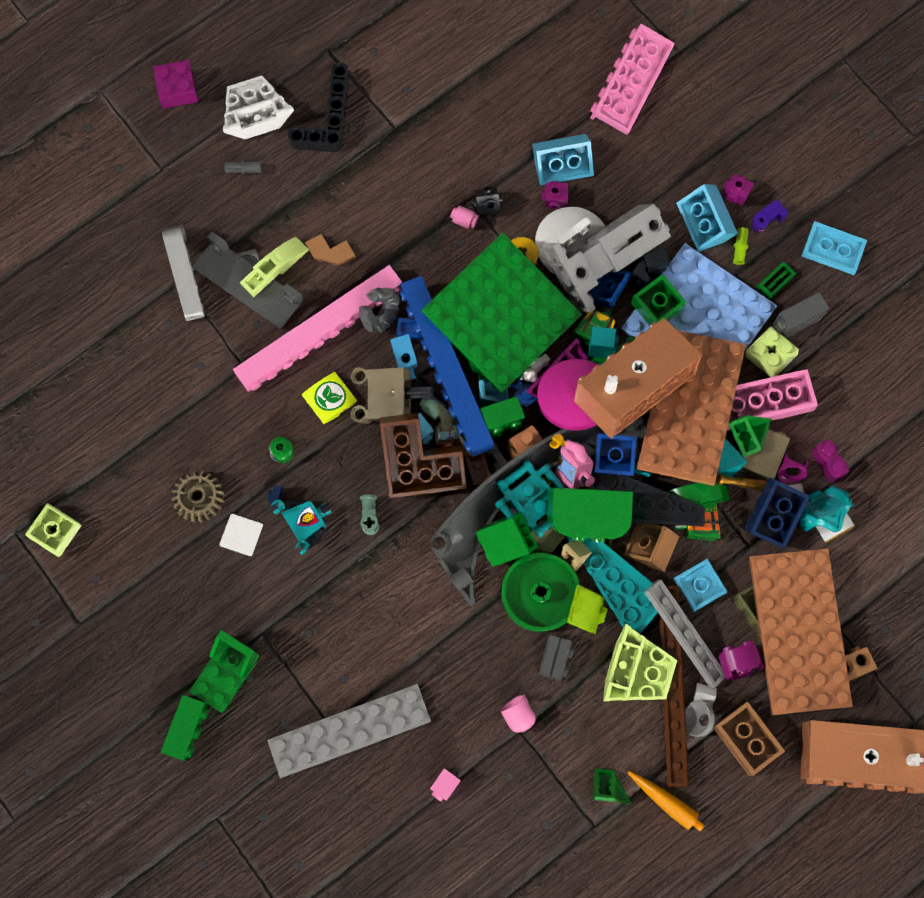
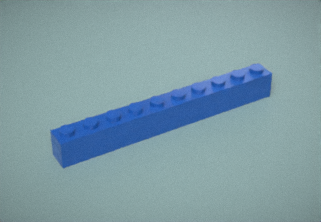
M422 276L401 283L399 295L402 302L406 301L408 305L406 311L409 318L413 317L414 319L413 328L416 335L420 334L422 338L420 344L423 351L427 350L429 357H427L429 366L431 368L434 367L436 371L434 374L437 384H441L443 387L441 391L445 401H449L451 407L448 409L451 417L457 420L456 429L458 434H463L465 439L463 445L466 452H470L472 457L494 449V442L450 341L421 312L432 301Z

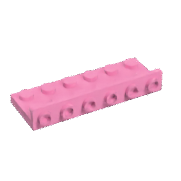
M640 24L637 29L633 28L629 35V38H631L630 42L625 43L621 50L623 53L622 57H618L613 66L616 68L614 73L610 72L606 79L608 83L606 88L602 87L598 94V97H600L598 103L594 102L590 109V112H592L590 119L593 120L597 117L626 135L630 132L675 44L643 24Z

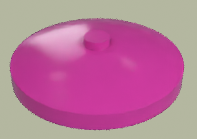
M571 359L557 363L546 371L539 382L537 397L540 410L547 420L567 430H585L597 425L574 402L579 378L585 374H590L598 364L583 359Z

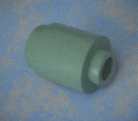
M435 396L433 398H423L419 404L422 408L421 410L435 421L440 419L436 403L438 402L446 409L447 406Z

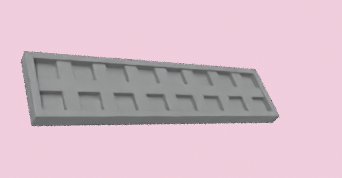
M418 684L268 739L267 741L279 777L284 778L430 723L431 720Z

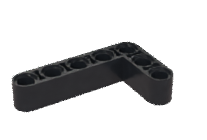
M339 62L332 67L326 129L291 128L288 137L292 148L323 152H338L342 148L349 86V73L346 64ZM337 89H342L341 92H335ZM335 106H341L339 109L333 108ZM334 122L339 123L337 126L331 125ZM297 136L301 137L299 140H294ZM313 138H319L318 141H312ZM332 139H337V140H338V141L335 142V143H331V142H330V140H332Z

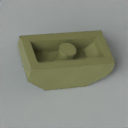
M547 514L537 524L538 526L547 521ZM552 528L545 531L541 538H538L531 531L538 546L532 553H552L564 539V536L556 533Z

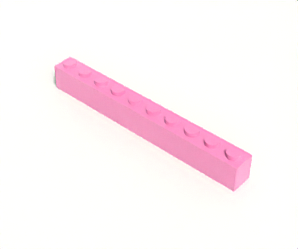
M388 265L233 369L235 375L247 392L257 390L262 385L261 383L276 377L277 372L282 369H288L298 358L303 359L309 354L310 350L321 347L325 340L336 337L343 328L351 327L355 320L360 318L359 307L368 306L373 309L376 306L380 307L383 305L382 302L370 301L366 296L367 293L379 287L395 289V293L398 295L399 291H401L402 281L391 266Z

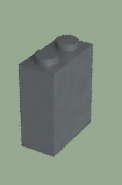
M819 292L780 312L773 323V328L787 338L820 321L829 307Z

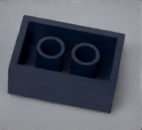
M769 477L744 530L785 549L810 496Z

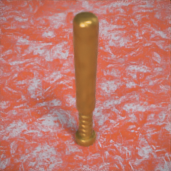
M722 473L717 474L716 484L738 485V487L763 491L767 483L766 480L743 477L734 478L725 476Z

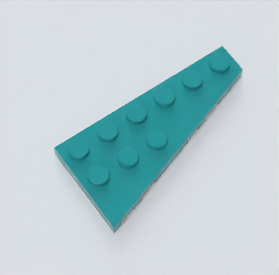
M567 537V539L569 540V542L574 541V540H570L571 537ZM586 538V541H581L592 552L583 564L611 610L615 613L621 626L624 628L625 624L641 634L658 614L644 593L653 582L604 542L590 541V538Z

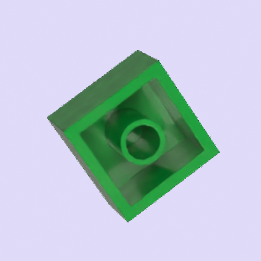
M662 274L635 294L631 304L648 325L651 326L654 322H659L663 318L670 321L684 310L687 302Z
M517 396L483 407L480 410L492 439L501 438L507 432L511 434L519 432L524 426L525 416Z

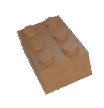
M748 702L743 703L713 726L715 732L748 776H754L785 752Z

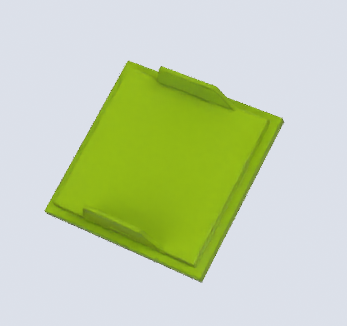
M577 585L567 623L596 634L597 626L604 623L608 610L603 606L605 598L598 593Z

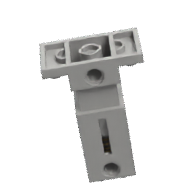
M637 205L585 239L587 244L577 251H566L565 247L560 243H545L540 246L568 299L580 312H591L596 309L592 296L587 292L599 284L597 279L608 272L620 271L671 237L669 227L663 222L660 216L661 212L656 205Z

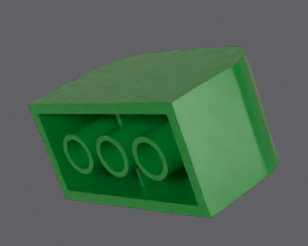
M548 487V523L556 533L571 537L570 540L586 541V538H590V541L605 542V539L619 538L631 526L633 492Z

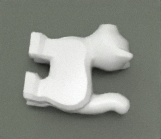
M546 354L538 357L522 373L519 380L535 382L538 379L537 373L543 367L546 368L549 365L550 358Z

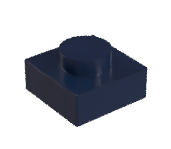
M274 485L273 490H269L267 501H269L270 506L275 500H281L283 495L281 486Z

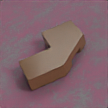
M322 234L305 242L312 257L317 261L341 266L356 258L347 240L331 249Z

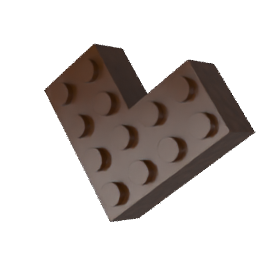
M418 413L379 418L389 498L467 489L461 445L423 450Z

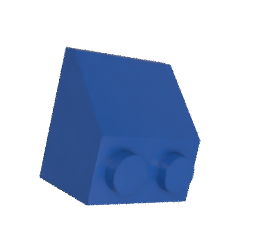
M597 434L594 473L634 476L637 437L616 435L611 439L607 434Z

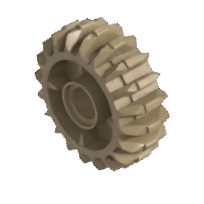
M193 471V476L186 473L187 479L184 480L183 477H180L179 479L182 483H175V487L178 490H172V493L176 495L171 498L176 503L173 507L174 509H179L177 513L180 516L184 514L183 518L185 520L190 518L192 522H195L198 517V521L203 522L204 516L207 520H210V513L213 516L217 515L214 511L215 508L221 510V506L218 503H224V499L220 498L224 495V491L220 490L223 486L217 484L219 480L216 477L212 479L213 475L211 473L205 477L204 471H201L199 476L197 471ZM201 492L203 494L202 498L198 501L194 500V495Z

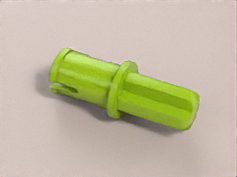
M741 227L737 230L736 243L733 246L735 248L733 263L737 265L745 264L746 249H748V229Z

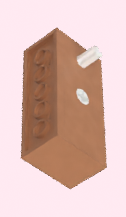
M663 318L659 322H654L645 333H639L634 341L626 343L618 353L611 354L602 365H596L590 374L580 377L577 381L578 385L575 391L574 402L612 439L694 376L702 354Z
M815 720L803 722L800 779L806 780V784L819 785L825 781L827 786H844V783H847L849 788H864V785H867V789L884 790L887 787V791L892 792L905 791L907 789V793H924V730Z

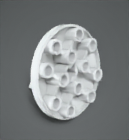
M564 207L553 211L542 220L536 232L535 244L538 248L540 262L554 274L540 246L545 243H560L565 247L566 251H577L587 244L585 239L605 227L604 223L594 213L579 207Z

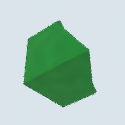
M745 415L728 423L743 457L762 450L771 418Z
M595 768L592 800L632 804L616 777L615 770Z

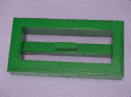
M783 261L758 284L757 288L761 289L762 293L766 294L767 298L771 300L797 273ZM784 267L786 270L766 288L764 285ZM788 272L791 274L773 292L769 291Z

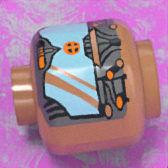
M439 422L434 428L436 445L449 447L460 442L452 427L442 432L441 422Z

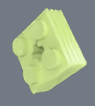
M770 327L746 350L745 356L769 377H775L798 355L799 349L773 327Z
M47 503L25 535L60 557L80 529L81 524ZM53 527L56 528L57 531L56 533H52L50 529Z

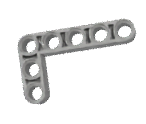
M182 224L166 228L162 231V236L186 321L203 318L205 313L186 246L187 236L184 226Z

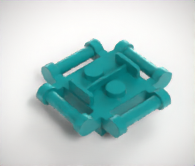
M526 460L515 472L504 480L501 479L497 482V486L505 496L494 505L497 509L500 508L504 515L508 517L513 515V512L506 505V502H508L516 513L522 512L528 527L538 538H541L544 532L551 527L548 520L540 526L535 523L547 513L548 487H550L540 476L545 474L555 488L565 487L550 469L552 467L548 463L536 472L530 461ZM526 472L530 475L528 479L510 491L508 488L510 484Z

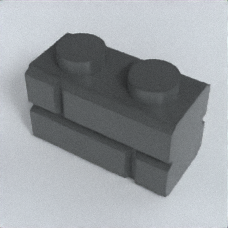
M549 635L538 675L561 681L562 677L566 678L569 670L566 662L568 658H572L574 647L571 646L572 641Z

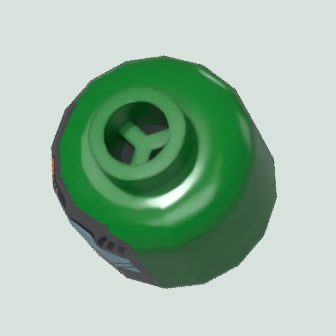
M276 437L268 446L271 458L277 463H287L294 456V447L288 438Z

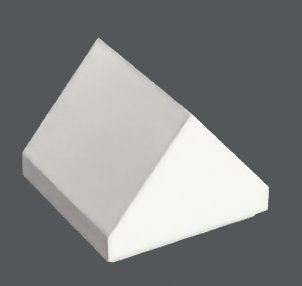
M697 683L693 701L701 700L713 707L717 688H710L707 685Z

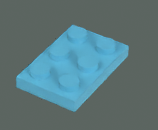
M814 221L801 256L855 275L867 240Z

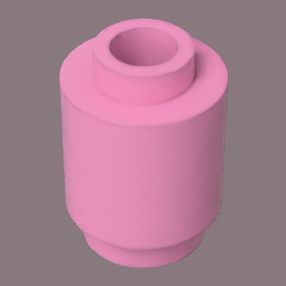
M459 205L458 208L454 207L450 218H453L452 222L467 229H474L479 215L475 214V211Z

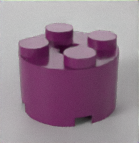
M753 640L746 641L737 648L734 645L725 647L718 657L726 680L730 678L732 680L753 675L754 669H757L758 672L764 669L757 645L754 644Z

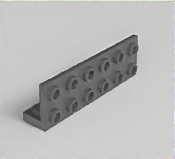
M211 232L207 237L210 245L194 263L193 269L279 329H283L304 302L302 294L287 283L283 286L273 279L253 297L240 282L253 271L254 265L229 249L225 240Z

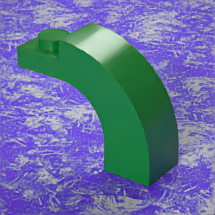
M716 481L715 486L694 483L667 491L699 505L714 501L726 502L730 500L726 484L718 485Z

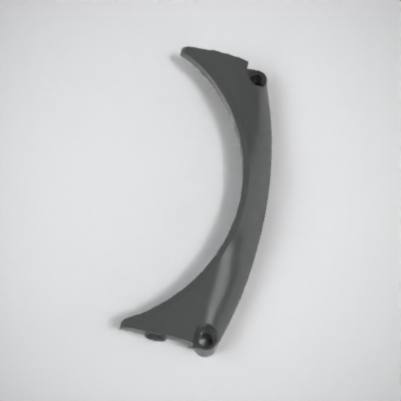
M641 416L617 434L619 436L637 437L636 460H639L646 432L644 420ZM598 425L585 430L562 429L512 459L476 488L432 536V551L437 556L439 563L449 576L454 587L460 592L470 607L475 604L473 580L475 565L481 547L475 532L484 525L492 523L495 516L501 510L500 508L497 509L494 505L505 496L497 486V482L501 479L504 480L515 472L526 460L530 461L536 472L547 463L552 467L550 469L557 467L562 445L556 449L550 446L552 437L555 434H561L565 441L568 439L583 445L588 456L594 458L597 434H606ZM526 472L508 486L510 491L528 479L530 475ZM441 539L445 542V545L442 548H437L434 546V542Z

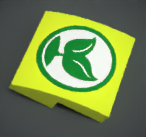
M336 372L326 376L302 394L323 424L335 419L341 412L357 402Z

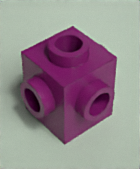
M734 174L731 179L728 178L723 186V189H725L723 196L728 201L736 202L743 206L754 183L748 181L742 175Z
M558 181L545 183V190H541V201H545V207L550 209L567 207L568 183H560Z

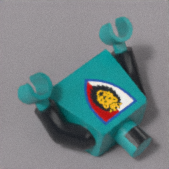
M275 500L271 504V506L275 505L278 507L273 513H282L298 539L295 549L302 547L301 555H304L307 549L319 544L326 527L322 518L331 513L326 503L318 508H315L311 501Z

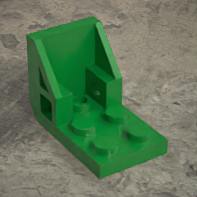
M221 630L210 652V661L189 692L223 714L255 666L259 655Z

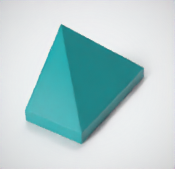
M725 438L717 474L722 473L725 476L732 477L748 462L738 448Z

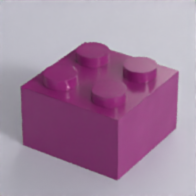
M189 60L153 66L158 97L163 109L198 102L193 70Z

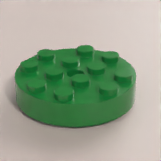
M532 553L518 559L508 569L502 584V603L507 615L519 627L536 633L551 632L567 623L575 591L580 583L572 567L560 557L549 553ZM543 588L546 591L544 598L535 594L536 589Z

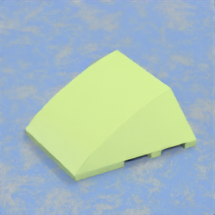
M625 624L613 651L605 679L603 701L666 699L677 660Z

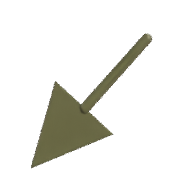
M437 402L442 432L452 427L463 444L465 440L462 435L458 434L455 426L458 424L456 418H452L449 410Z

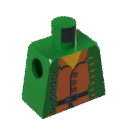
M717 501L701 504V506L705 507L704 527L674 525L675 530L685 529L686 538L718 541L721 537Z

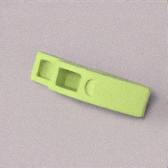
M297 237L288 240L253 266V271L240 284L255 297L275 277L285 273L309 249Z

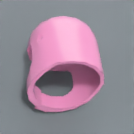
M525 695L515 697L506 703L501 710L505 721L513 732H524L535 723V713L531 710Z

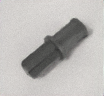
M242 160V162H226L224 169L225 173H242L245 175V173H261L262 165L261 161L245 162Z

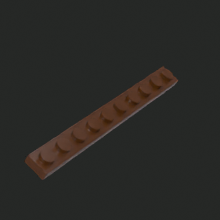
M666 586L680 606L679 586ZM660 616L661 649L677 660L668 695L664 699L668 787H688L689 772L682 646Z

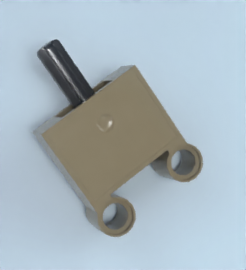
M404 367L384 369L355 368L352 371L351 379L358 385L368 387V407L355 406L351 411V417L355 422L370 424L372 421H380V417L411 414V399L433 398L434 388H411V370ZM365 373V378L361 381V375ZM362 411H365V416L361 419L360 415Z

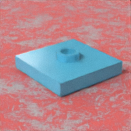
M708 559L673 578L693 612L728 592Z

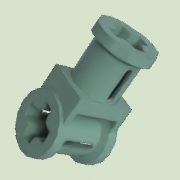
M372 494L360 496V501H362L361 527L367 535H374L379 530L375 506L377 496ZM370 521H372L373 524L371 528H368L367 525Z

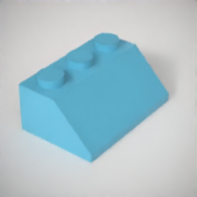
M586 134L532 144L540 186L551 181L563 182L594 176L591 141Z
M703 184L676 203L698 252L722 244L738 234L716 185Z

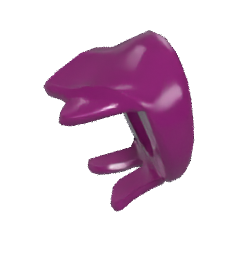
M785 453L777 471V479L787 484L805 479L807 477L806 468L808 461L806 460L804 466L799 462L788 459V455ZM796 467L801 471L799 475L792 476L787 474L785 469Z

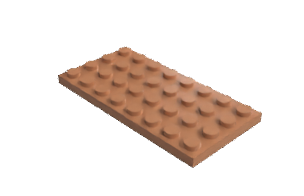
M677 330L702 354L696 374L651 408L637 469L715 486L746 344Z
M818 549L750 556L749 562L771 715L853 707L829 550Z

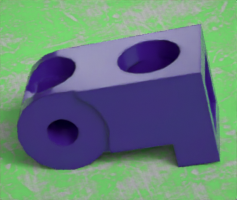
M775 200L754 216L751 228L757 233L764 232L767 226L776 219L779 223L784 221L788 212L778 200Z

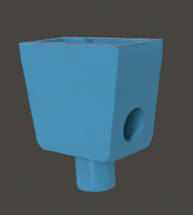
M409 334L390 339L398 368L404 367L411 370V380L417 378L414 368L418 367ZM409 358V362L404 363L402 359Z

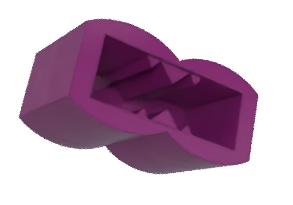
M830 439L816 445L812 450L814 460L822 467L823 475L829 482L833 483L849 472L847 463L839 456L836 445Z

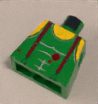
M603 305L600 312L596 310L589 312L574 330L573 338H577L579 341L589 345L592 327L613 329L615 320L610 318L613 309Z

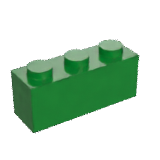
M182 695L160 753L183 761L191 758L194 752L192 745L194 740L199 738L202 730L200 724L202 719H206L209 712L207 703Z

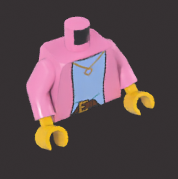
M555 434L552 437L550 446L556 449L562 445L555 476L565 488L579 489L582 486L590 487L593 485L595 479L591 473L594 464L586 453L584 446L568 439L565 441L561 434ZM546 475L542 477V479L548 481L547 484L549 486L552 484Z

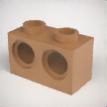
M860 646L849 650L850 654L845 656L849 681L877 669L867 647L862 649ZM857 656H861L864 659L863 666L856 662Z

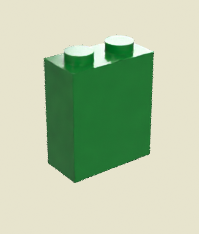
M522 512L484 525L475 532L492 567L528 555L538 547Z

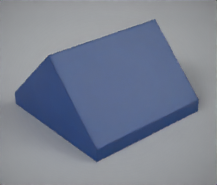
M624 270L608 272L597 279L599 284L589 292L594 303L600 307L607 305L614 309L629 285L632 273Z

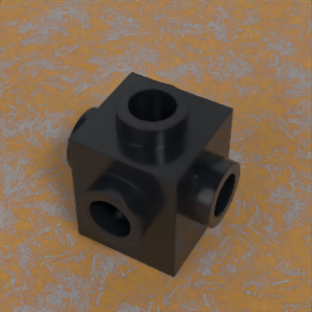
M486 186L482 189L474 190L478 214L492 215L500 211L503 199L502 194L498 193L496 187Z

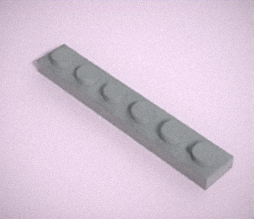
M662 580L655 581L644 593L710 688H715L725 678L722 667Z

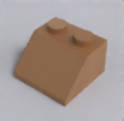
M636 523L623 556L648 568L665 572L679 536L665 526Z

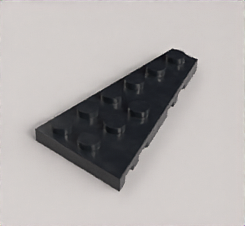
M593 463L591 475L595 481L589 489L633 492L632 523L704 527V506L625 475L594 473L595 463Z

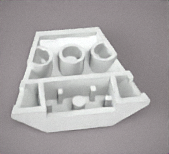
M263 76L227 86L223 132L243 139L261 135L281 128L294 109L284 101L282 96H279L273 86Z

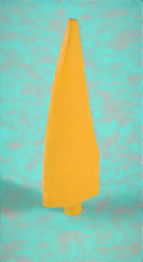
M632 771L627 773L659 807L685 829L689 830L691 826L699 831L703 829L705 825L697 819L700 814L683 801L646 778Z

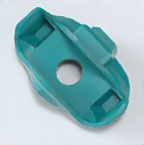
M832 486L824 492L817 490L809 494L810 498L799 519L800 527L805 532L814 526H822L834 533L840 531L849 508L855 506L852 503V498L849 497V492Z

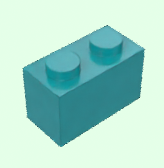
M592 327L588 356L608 358L612 353H616L619 336L615 335L616 329Z

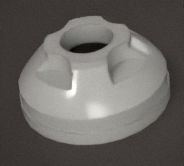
M695 700L686 707V732L694 737H704L707 735L715 723L712 707L701 700ZM705 715H708L709 721L704 726L703 718Z

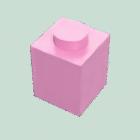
M443 769L430 788L433 791L431 795L439 801L443 799L447 801L461 780L446 769Z

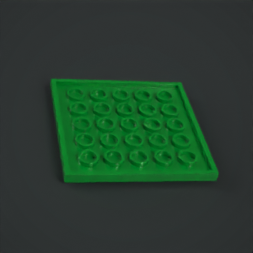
M504 233L499 235L421 310L500 393L507 389L582 315Z

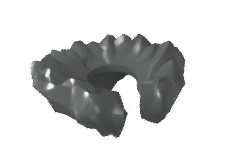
M378 287L371 290L366 296L370 301L383 303L379 314L375 316L372 309L368 306L359 307L360 320L366 330L382 333L397 319L396 315H398V310H400L398 305L401 298L395 293V289Z

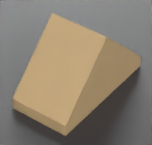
M572 541L563 546L561 559L566 561L576 572L592 552L581 541Z

